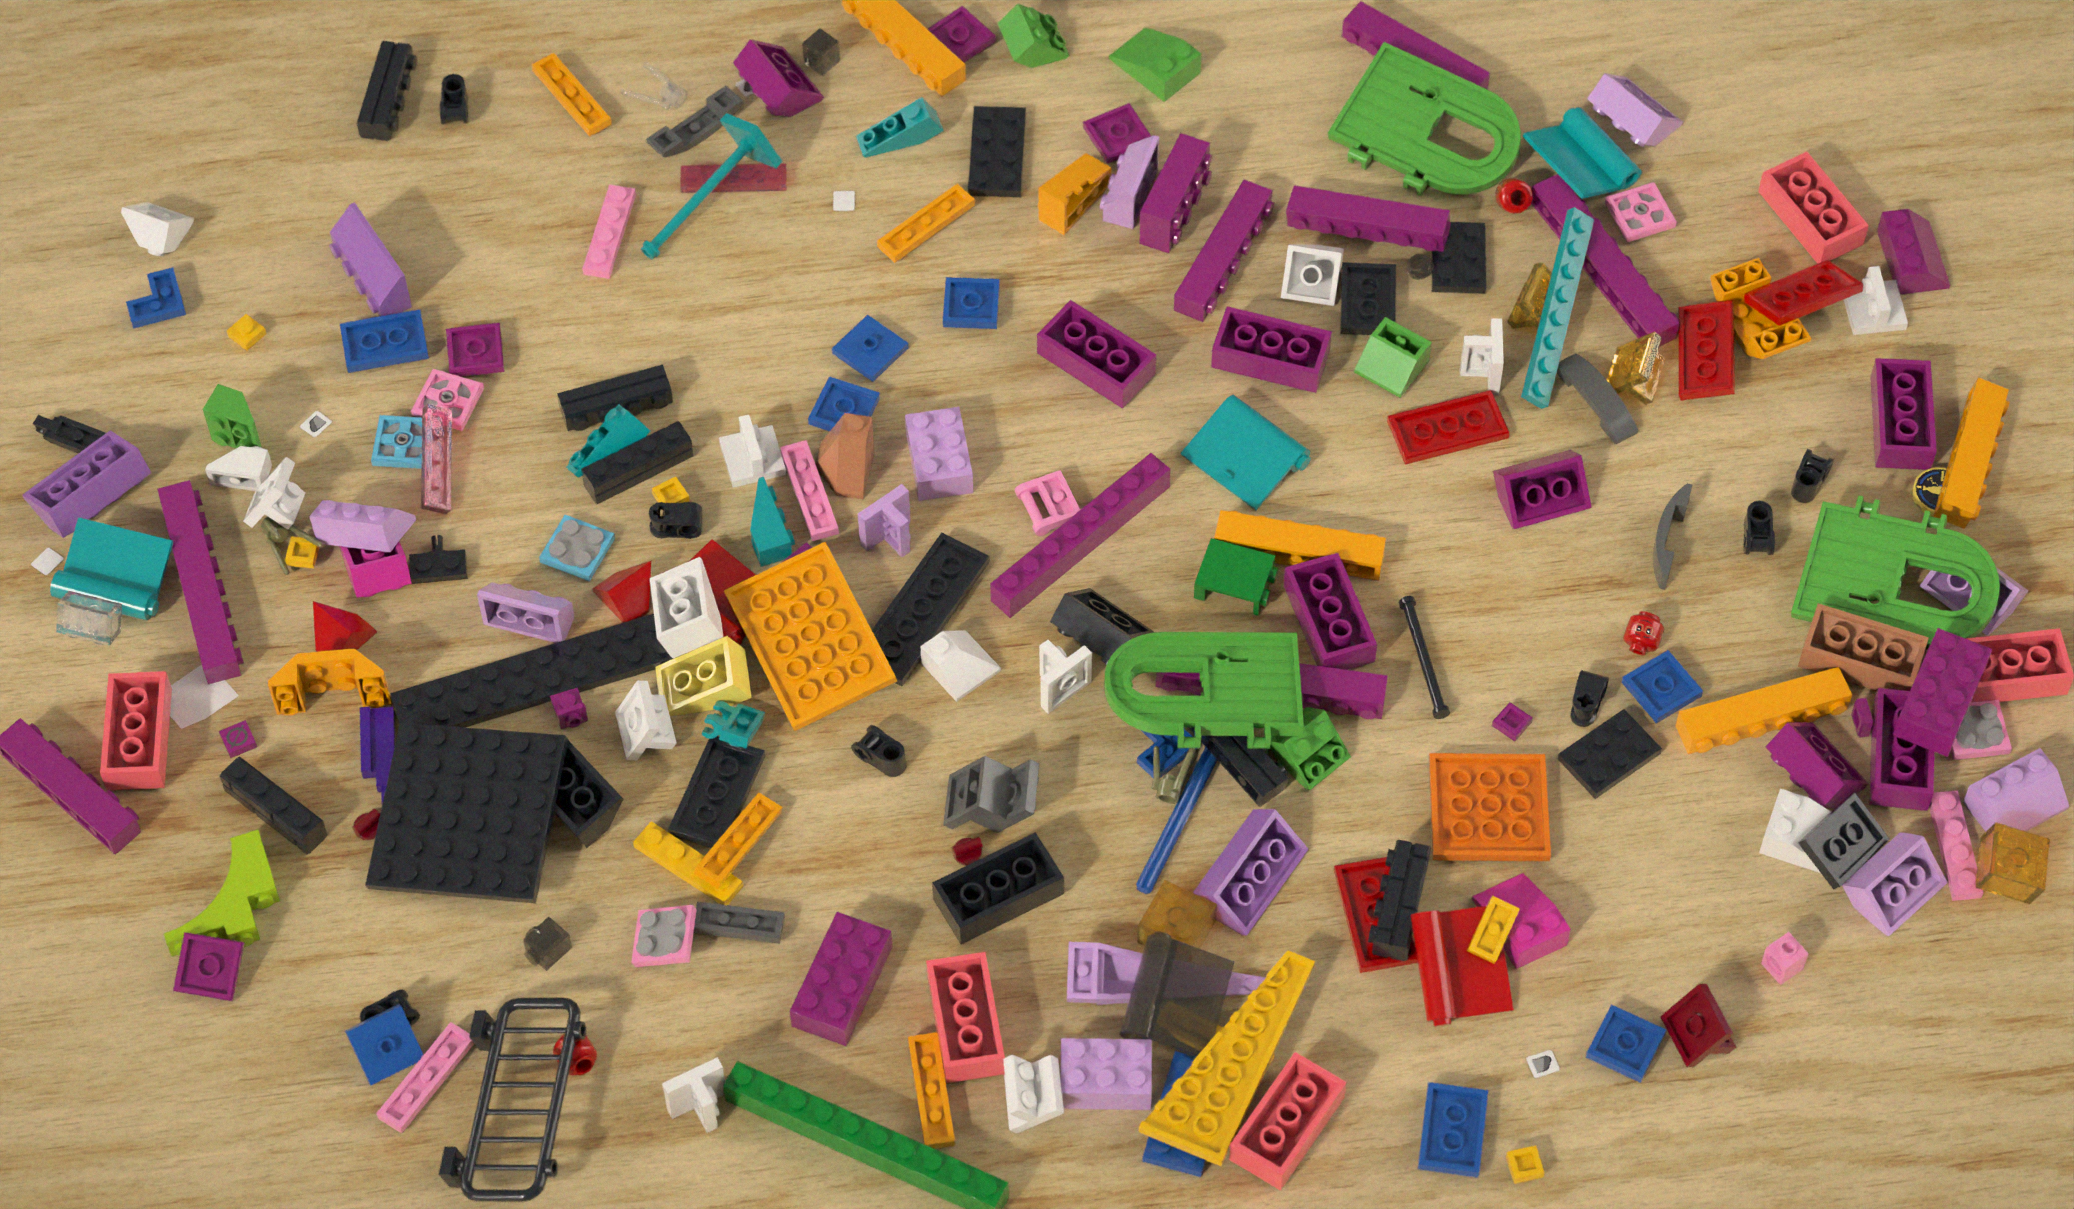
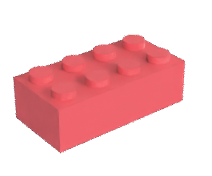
M1807 151L1763 172L1759 193L1817 264L1826 260L1831 261L1864 245L1869 225Z
M2060 628L1966 638L1992 649L1986 669L1971 703L1991 700L2004 702L2068 694L2074 674Z
M166 671L108 674L100 775L106 790L165 788L172 687Z
M980 952L926 961L927 979L946 1083L1005 1074L1003 1061L1005 1055L986 953Z
M1294 1052L1230 1144L1229 1160L1281 1191L1345 1098L1347 1082Z

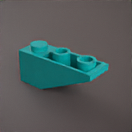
M921 97L856 135L863 156L867 158L922 144L944 130L936 110Z
M618 404L616 408L611 409L606 414L603 424L590 433L587 443L582 449L576 451L571 456L566 468L579 478L582 476V468L646 437L651 430Z
M764 477L758 478L750 527L751 543L760 567L785 560L792 554L791 546L795 545L791 529H785L784 523H786L784 512L781 507L777 508L775 505L777 501L775 490L772 485H767Z

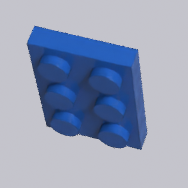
M420 309L340 323L348 373L429 359Z
M1428 1082L1418 1170L1479 1177L1488 1090Z

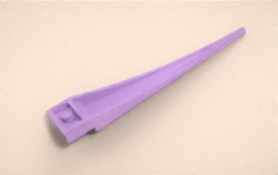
M1069 942L1067 1002L1105 1005L1246 995L1256 990L1265 979V977L1156 957L1102 943Z

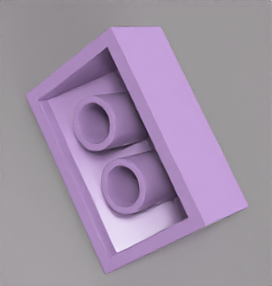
M1604 73L1587 98V100L1594 104L1592 108L1602 116L1608 115L1613 119L1611 123L1621 131L1627 130L1632 134L1631 139L1642 147L1644 145L1656 146L1683 123L1673 113L1624 76Z
M1153 135L1128 145L1125 155L1121 154L1119 156L1117 174L1111 175L1108 185L1110 190L1108 195L1104 194L1100 203V209L1103 210V221L1134 229L1158 171L1159 136Z
M323 500L309 516L315 537L323 544L391 552L416 521L415 515L398 509L360 505L357 503L334 502L332 500Z
M1997 567L2000 585L1999 601L1993 618L1982 631L1987 636L2014 612L2029 591ZM1932 570L1920 585L1921 588L1953 611L1963 609L1969 605L1967 602L1972 596V588L1963 578Z
M492 582L480 589L477 594L484 625L554 643L565 641L575 617L572 602L565 598H553L542 595L534 590L525 591L517 589L510 584Z
M2040 748L1970 785L1963 801L1964 805L1997 847L2069 808L2058 770Z
M1900 832L1842 886L1853 907L1883 934L1890 936L1948 882L1924 836Z

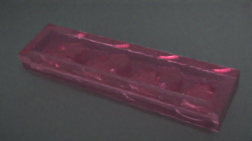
M781 163L776 169L766 164H737L712 192L787 191L786 163ZM721 165L681 166V193H696Z
M427 404L422 408L421 509L447 514L451 511L452 410Z

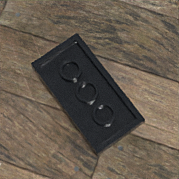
M974 106L968 193L971 196L1021 198L1026 108Z
M720 736L709 739L671 821L668 832L677 838L712 848L739 816L765 758V750L749 745L747 748L735 747L728 742L719 740Z

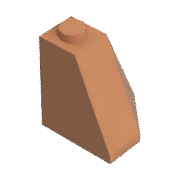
M844 413L820 444L815 465L818 473L824 476L830 484V488L837 496L864 499L875 455L872 417Z

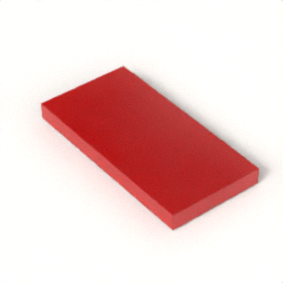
M1826 260L1745 293L1744 302L1780 326L1863 292V283Z
M1727 300L1678 307L1680 401L1735 394L1733 301Z
M1491 390L1396 413L1387 417L1388 425L1405 465L1505 440L1510 435Z
M1387 857L1334 865V874L1360 973L1418 963L1413 936L1406 961L1373 955V943L1368 942L1371 925L1377 926L1379 919L1374 917L1377 899L1383 900L1385 893L1379 891L1382 875H1389L1390 867L1385 866Z

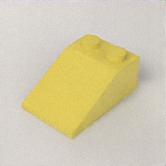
M728 636L655 667L658 694L665 695L670 716L714 710L713 706L717 701H724L728 705L733 706L751 698L745 649Z

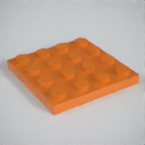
M1429 753L1433 860L1550 861L1551 846L1545 754Z

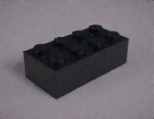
M1035 832L932 882L933 900L962 945L1063 895L1064 876Z

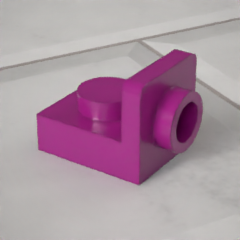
M578 688L550 696L561 729L574 728L588 721L586 707L582 702Z

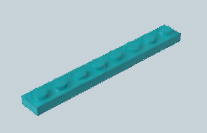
M1575 207L1567 210L1521 394L1523 399L1540 409L1549 406L1594 223L1593 218Z

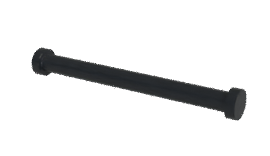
M1405 596L1398 601L1399 607L1404 610L1434 707L1432 710L1433 717L1435 719H1443L1450 715V710L1444 704L1414 607L1416 605L1415 598L1413 596Z

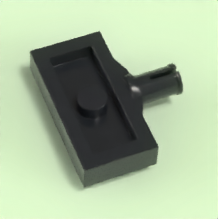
M435 535L431 537L432 551L409 554L411 584L468 579L465 549L443 550V536L437 535V539Z

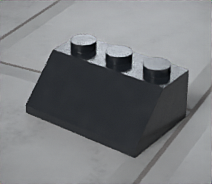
M1091 588L1065 593L1050 620L1052 624L1058 627L1059 633L1067 637H1073L1080 642V647L1085 645L1091 652L1101 656L1102 662L1106 665L1112 654L1127 641L1141 635L1155 633Z
M568 740L554 814L588 848L610 828L624 799Z

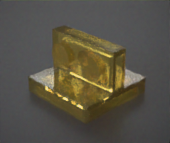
M1544 262L1534 264L1527 282H1525L1507 321L1512 329L1534 325L1538 330L1552 274Z
M1656 332L1617 347L1607 381L1617 394L1626 390L1644 405L1652 403L1666 360L1658 353L1662 337Z

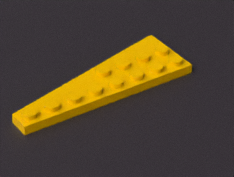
M1287 950L1268 972L1264 981L1256 990L1251 992L1247 1001L1238 1011L1234 1012L1230 1017V1021L1220 1032L1216 1033L1193 1060L1192 1065L1184 1075L1176 1080L1172 1089L1162 1100H1159L1149 1116L1144 1121L1142 1120L1138 1132L1222 1166L1230 1149V1144L1238 1132L1313 971L1315 961Z

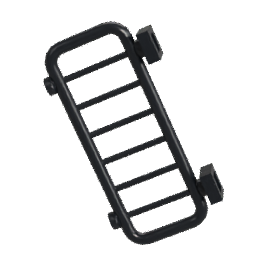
M564 997L511 999L499 1009L495 1021L486 1010H475L469 1038L480 1051L489 1052L466 1157L462 1155L457 1147H444L438 1174L450 1188H461L463 1195L469 1200L477 1202L531 1201L543 1191L547 1177H556L558 1163L556 1159H551L573 1051L576 1039H584L586 1036V1024L584 1021H580V1008L572 999ZM563 1009L569 1013L566 1027H506L509 1015L515 1010ZM505 1033H565L561 1054H501ZM499 1060H559L555 1082L494 1081ZM493 1088H553L549 1109H489ZM487 1115H548L543 1137L483 1136ZM481 1143H542L537 1165L477 1164ZM475 1170L536 1171L532 1186L524 1190L475 1189L472 1185Z

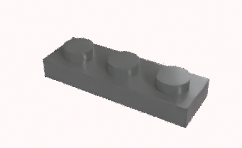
M697 901L694 933L780 944L785 920L784 912Z

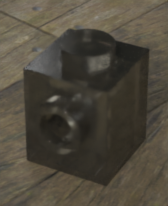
M821 28L802 43L804 63L821 76L825 75L840 62L839 41Z
M549 916L539 926L532 927L523 939L526 958L534 966L539 964L546 971L572 948L569 933Z

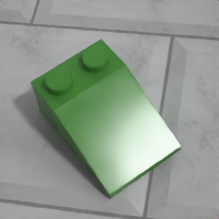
M1145 27L1110 54L1109 59L1165 102L1201 73L1202 53L1181 38Z

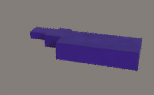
M360 707L361 773L363 779L376 778V788L378 792H381L383 804L395 748V712L393 707L372 709L370 707Z

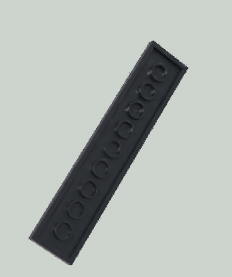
M650 614L390 693L399 724L403 722L469 727L551 702L550 696L574 688H578L580 693L656 670V666L673 658L658 641L654 614Z

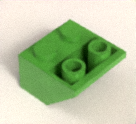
M1017 4L998 22L1014 62L1035 68L1067 59L1070 56L1065 46L1066 41L1060 35L1057 28V21L1049 14L1045 15L1032 7L1028 8Z
M1385 317L1371 334L1354 369V373L1401 398L1429 362L1432 342Z
M217 384L203 407V413L212 441L220 446L227 445L233 448L240 446H257L262 448L254 419L243 392Z
M1306 707L1303 710V736H1271L1270 750L1277 762L1282 764L1286 771L1306 790L1310 791L1351 756L1326 711Z

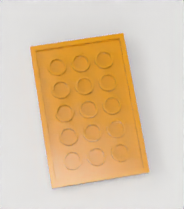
M826 542L724 590L794 732L897 682L893 670Z

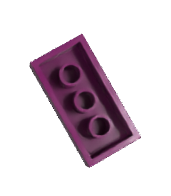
M1180 133L1140 211L1139 244L1168 254L1174 244L1178 245L1182 236L1181 229L1183 225H1188L1192 216L1191 209L1193 205L1197 206L1202 196L1201 189L1203 185L1207 186L1211 179L1212 171L1209 170L1213 155L1210 154V142Z
M1072 300L1037 334V354L1122 409L1156 374L1157 355Z
M1227 306L1212 347L1211 368L1316 393L1330 353L1332 331Z
M1876 358L1870 376L1875 468L1928 470L1932 468L1937 452L1931 361Z
M1335 553L1285 567L1283 586L1316 665L1349 670L1375 662L1377 642L1339 554Z
M1937 628L1899 715L1893 735L1948 757L1986 669L1992 649Z
M1878 688L1872 705L1873 725L1871 734L1869 805L1928 811L1934 794L1935 752L1893 735L1899 715L1910 691Z
M836 912L791 1006V1027L847 1046L892 950L891 930Z

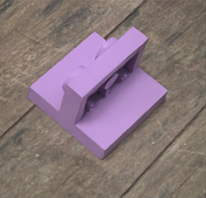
M902 484L858 513L860 545L866 551L885 540L901 557L910 552L911 536L909 524L911 521L909 491Z

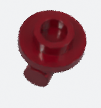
M375 808L369 813L358 816L354 821L352 829L355 835L362 840H373L376 837L380 813Z
M980 837L974 839L963 838L957 841L951 847L953 857L959 864L965 866L979 860L982 856L983 848Z

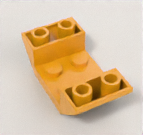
M1756 258L1713 274L1710 280L1716 302L1733 301L1734 337L1744 353L1748 356L1765 359L1810 342L1811 337L1799 318L1778 326L1744 302L1745 293L1771 282L1772 277L1760 259Z
M356 649L298 653L268 680V687L277 715L291 716L306 712V693L350 691L358 688L363 707L379 708L383 705H392L384 670Z

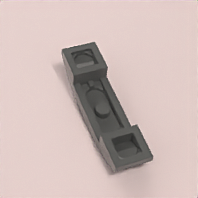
M725 85L706 98L705 107L672 129L664 126L648 137L646 143L662 157H670L685 152L723 126L719 120L726 113L733 116L742 106L743 100Z
M1576 353L1559 362L1557 369L1559 377L1568 387L1573 385L1601 419L1599 426L1615 445L1638 433V428L1619 395L1591 363Z
M1687 483L1675 493L1665 507L1658 525L1653 548V568L1660 589L1665 590L1674 557V552L1664 550L1672 520L1684 521L1692 484Z

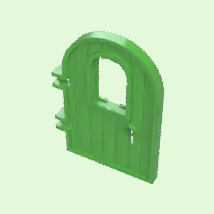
M1385 42L1328 131V139L1350 149L1347 155L1348 162L1353 164L1354 160L1361 162V167L1365 170L1372 159L1404 174L1403 188L1408 190L1412 186L1417 189V195L1419 196L1423 195L1427 186L1445 193L1459 195L1478 193L1493 187L1503 180L1514 167L1519 156L1521 144L1520 126L1512 108L1501 97ZM1413 88V89H1415V90H1417V91L1423 93V96L1420 95V94H1418V93H1416V92H1414V91H1412V90H1410V89ZM1446 113L1471 126L1484 130L1494 138L1495 145L1493 151L1487 157L1480 160H1470L1429 141L1428 138L1432 136L1433 129L1439 125L1441 117ZM1362 146L1369 149L1367 153L1361 151ZM1417 172L1424 175L1423 179L1416 177Z
M1858 495L1855 508L1823 501L1792 607V618L1812 622L1819 603L1929 637L1925 649H1929L1937 628L1966 639L1976 637L1989 624L1995 614L1999 601L2000 585L1996 566L1988 552L1974 539L1960 532L1945 529L1947 515L1942 514L1941 518L1931 516L1930 511L1925 510L1922 523L1879 514L1880 500L1877 499L1874 500V503L1864 501V496ZM1861 512L1870 514V519L1860 518ZM1927 528L1937 529V534L1926 533ZM1908 565L1963 578L1972 588V596L1967 602L1969 605L1957 611H1942L1937 608L1899 600L1901 581L1903 576H1906ZM1850 595L1866 598L1868 600L1866 602L1849 597ZM1877 600L1879 602L1872 604L1870 601Z
M1149 633L1135 637L1121 645L1112 654L1106 665L1104 691L1106 700L1113 712L1130 726L1144 732L1158 735H1177L1178 748H1200L1201 736H1247V749H1270L1271 736H1303L1304 721L1297 633ZM1147 672L1200 673L1203 692H1201V696L1145 695L1132 688V680L1136 676ZM1184 728H1194L1195 737H1184ZM1253 728H1264V737H1254Z

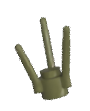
M266 517L261 523V530L267 536V543L271 546L285 575H288L290 572L277 543L287 539L288 531L294 532L320 548L324 546L322 542L294 525L287 530L270 517Z
M1154 747L1153 783L1151 789L1157 790V799L1171 804L1178 803L1182 786L1197 754L1196 748H1189L1178 776L1166 774L1163 779H1160L1159 747Z

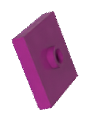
M963 6L927 29L963 63L996 42V35Z
M1130 103L1083 121L1084 130L1107 164L1118 160L1121 154L1125 155L1128 145L1151 137V134Z
M500 322L446 329L450 374L464 377L505 372Z
M184 932L173 991L234 1001L244 942Z

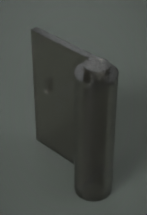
M1158 931L1148 935L1120 1036L1123 1039H1151L1197 1057L1215 1035L1235 962L1172 939L1165 932Z

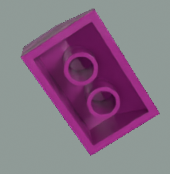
M750 39L733 61V64L739 70L738 74L752 86V92L763 100L767 111L774 116L792 117L824 99L821 92L783 46Z
M1910 209L1882 212L1877 233L1892 280H1896L1900 295L1949 289L1950 283L1930 221Z
M1572 450L1493 471L1498 498L1512 529H1518L1592 508L1582 455Z
M1787 722L1765 746L1771 753V759L1790 773V780L1796 786L1803 788L1809 794L1808 797L1826 809L1836 808L1847 796L1853 793L1857 794L1869 785L1814 723Z

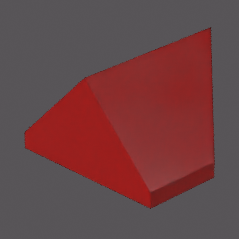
M651 561L616 572L592 589L596 596L622 623L641 618L649 613Z
M313 601L316 652L344 649L358 650L377 633L376 629L358 614Z

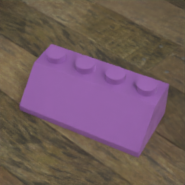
M355 202L350 204L330 231L332 244H329L331 252L336 259L341 258L345 273L348 277L353 276L355 279L354 284L361 296L366 295L368 298L367 304L373 314L378 313L379 316L401 313L411 308L412 305L405 275Z
M110 430L22 496L52 531L64 538L74 533L78 517L87 520L95 517L103 508L111 502L117 501L130 488L140 484L145 477L151 474V471L139 449Z
M1253 809L1191 896L1208 916L1239 934L1247 936L1308 851V848L1276 809Z

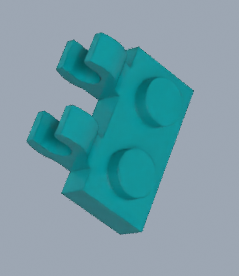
M717 701L713 709L720 711L722 715L716 713L708 714L704 722L711 724L714 729L705 727L702 735L709 739L720 735L719 740L728 742L735 747L747 748L763 723L765 712L739 703L736 707H733L724 701Z

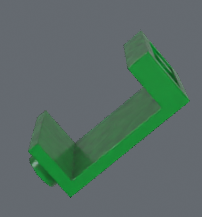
M1211 538L1194 583V598L1205 601L1207 592L1210 590L1254 603L1253 615L1258 616L1261 607H1266L1271 593L1268 590L1269 584H1275L1279 568L1275 567V555Z

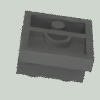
M984 756L950 774L943 825L954 829L971 820L998 833L1034 815L1036 791L1039 782V763L1030 759L1012 769Z

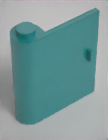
M1581 107L1567 110L1563 115V121L1560 125L1525 132L1522 136L1581 199L1629 188L1638 181L1642 174V170Z
M1234 394L1230 395L1219 406L1180 453L1256 511L1290 470L1293 472L1303 471L1311 461L1309 449Z
M78 517L64 570H58L51 581V596L147 621L158 612V596L174 541Z

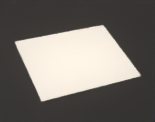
M200 665L171 685L170 716L183 729L206 719L239 695L226 680L208 685L202 665Z

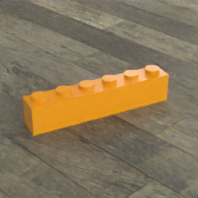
M896 0L842 1L845 11L849 14L852 13L865 29H869L875 34L881 44L888 46L897 59H902L913 74H918L925 81L929 89L935 90L943 97L966 81L965 64Z
M1978 377L1969 390L1933 517L1941 518L1942 514L1947 515L1948 523L1963 529L1966 528L1970 520L1975 521L1981 509V505H1978V500L1982 499L1987 488V484L1983 483L1984 478L1987 479L1993 466L1989 460L1993 458L1998 447L1995 438L1999 437L2004 426V422L2000 420L2006 414L2010 404L2009 401H2006L2009 389Z
M1220 510L1214 537L1216 540L1275 555V563L1289 566L1338 553L1348 576L1378 581L1386 544V538L1375 534H1360L1346 529L1336 530L1316 524L1307 525L1296 523L1292 520L1283 521L1271 519L1263 515L1253 516L1241 514L1238 511Z
M1836 667L1679 711L1675 726L1688 754L1695 752L1705 753L1716 746L1723 744L1729 746L1741 739L1748 737L1758 738L1766 732L1777 729L1781 730L1787 722L1811 723L1826 715L1831 714L1835 716L1842 714L1848 710L1852 693L1840 668Z

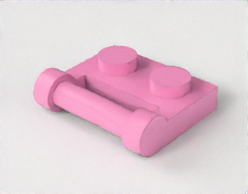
M1061 470L1022 483L1015 488L1018 499L1023 501L1034 523L1033 530L1037 536L1046 535L1050 530L1060 527L1080 511ZM1039 492L1050 517L1043 519L1032 497V493Z

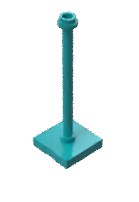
M727 113L719 120L736 142L738 148L651 242L647 240L643 242L641 251L645 256L652 260L660 255L658 249L744 156L775 169L783 162L757 125Z

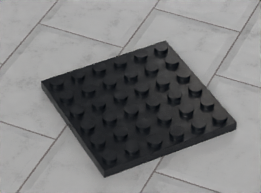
M400 722L365 886L373 890L536 904L568 745L566 735Z

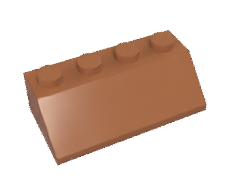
M1818 603L1798 667L1817 673L1839 667L1846 682L1875 691L1878 688L1910 691L1918 674L1929 637Z

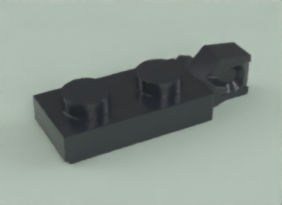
M38 415L33 422L36 432L43 434V438L49 441V443L78 454L106 434V432L62 415L54 417L53 420Z

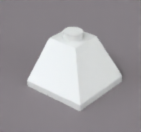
M149 202L125 206L121 210L138 245L147 248L148 253L156 256H164L165 253L174 252L194 221L192 217Z
M1289 244L1281 298L1334 306L1344 249L1323 245Z
M966 630L942 631L920 646L921 664L956 702L1001 671V667Z

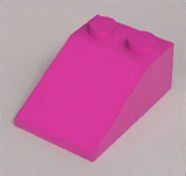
M400 542L395 545L391 552L339 546L357 598L371 597L378 592L389 589L397 590L404 585L411 584L406 556Z
M1524 873L1472 896L1476 907L1487 906L1490 898L1494 896L1519 908L1503 945L1504 951L1515 969L1567 946L1571 931L1570 927L1556 905Z

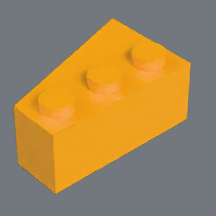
M1085 153L1038 188L1039 221L1065 235L1108 188L1111 178V167Z

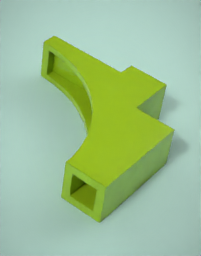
M259 830L230 838L232 849L231 864L220 892L208 907L194 919L174 930L163 933L171 957L180 955L184 932L244 942V947L261 940L252 910L268 908L274 903L280 902V898Z

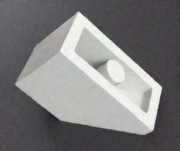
M240 446L208 464L205 470L210 485L256 491L269 476L272 463L267 449L257 446Z

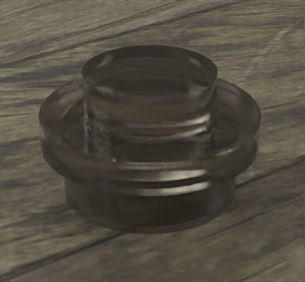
M1424 254L1412 256L1407 265L1409 276L1415 280L1428 277L1434 269L1432 260Z

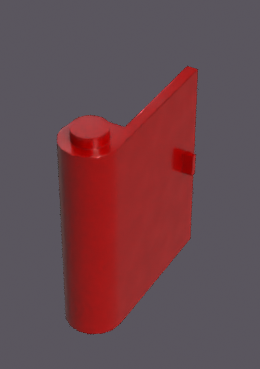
M711 539L689 561L698 557L703 560L721 616L723 637L728 636L741 645L746 635L724 590L756 574Z
M1487 906L1444 912L1439 910L1425 911L1410 915L1427 1022H1433L1434 1027L1451 1025V1019L1514 1011L1504 946L1494 964L1467 951Z

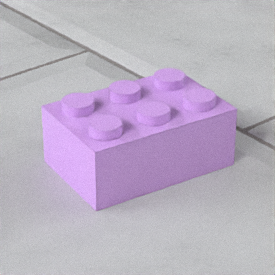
M954 407L906 414V436L918 500L973 493V473L960 408Z
M1061 1038L1060 1081L1063 1108L1151 1110L1152 1040Z

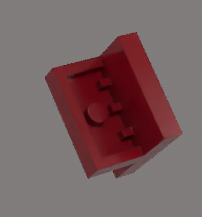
M1699 983L1660 1016L1686 1067H1695L1709 1054H1729L1736 1048L1731 1038L1734 1034L1707 984Z

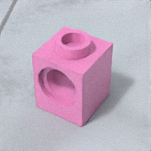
M1788 932L1766 947L1761 964L1781 985L1804 969L1808 952Z

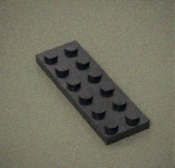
M941 532L872 629L896 676V684L904 685L921 660L920 646L942 631L989 564V555Z

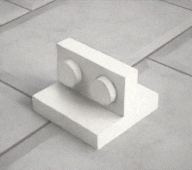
M1879 266L1868 267L1866 278L1862 279L1863 292L1844 299L1853 335L1906 330L1908 322L1896 280L1883 281Z
M1491 318L1489 336H1464L1460 376L1487 377L1488 390H1491L1493 395H1499L1504 364L1502 319Z
M750 415L739 417L740 433L719 437L720 447L733 488L758 482L760 477H764L767 480L786 475V468L772 425L758 428L757 424L752 425Z
M285 457L254 493L243 522L253 528L265 514L287 530L293 525L306 493L297 484L288 481L295 462Z
M1049 640L1039 646L1041 707L1048 714L1091 683L1092 652L1085 645L1068 658L1061 647H1055Z
M637 680L615 712L626 759L634 761L639 759L646 748L673 749L676 744L665 695L651 694L648 681Z
M1015 1055L1003 1059L1010 1131L1018 1134L1064 1114L1058 1058L1049 1055L1033 1063Z
M718 1057L662 1083L667 1110L672 1119L695 1109L707 1133L718 1128L716 1116H719L720 1113L716 1103L718 1102L717 1098L724 1095L723 1084L725 1083L723 1067Z

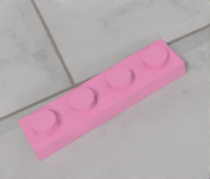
M609 184L584 262V275L610 279L636 197L635 188Z
M807 440L780 447L786 470L812 541L839 534L838 525Z
M1958 790L1936 792L1933 794L1929 808L1952 901L1982 898L1984 892Z
M450 1022L376 1113L378 1119L403 1133L474 1045L473 1041L469 1038V1033Z

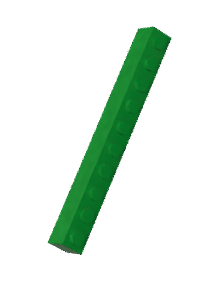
M739 1061L736 1062L723 1084L726 1102L964 1209H1003L1009 1198V1182Z

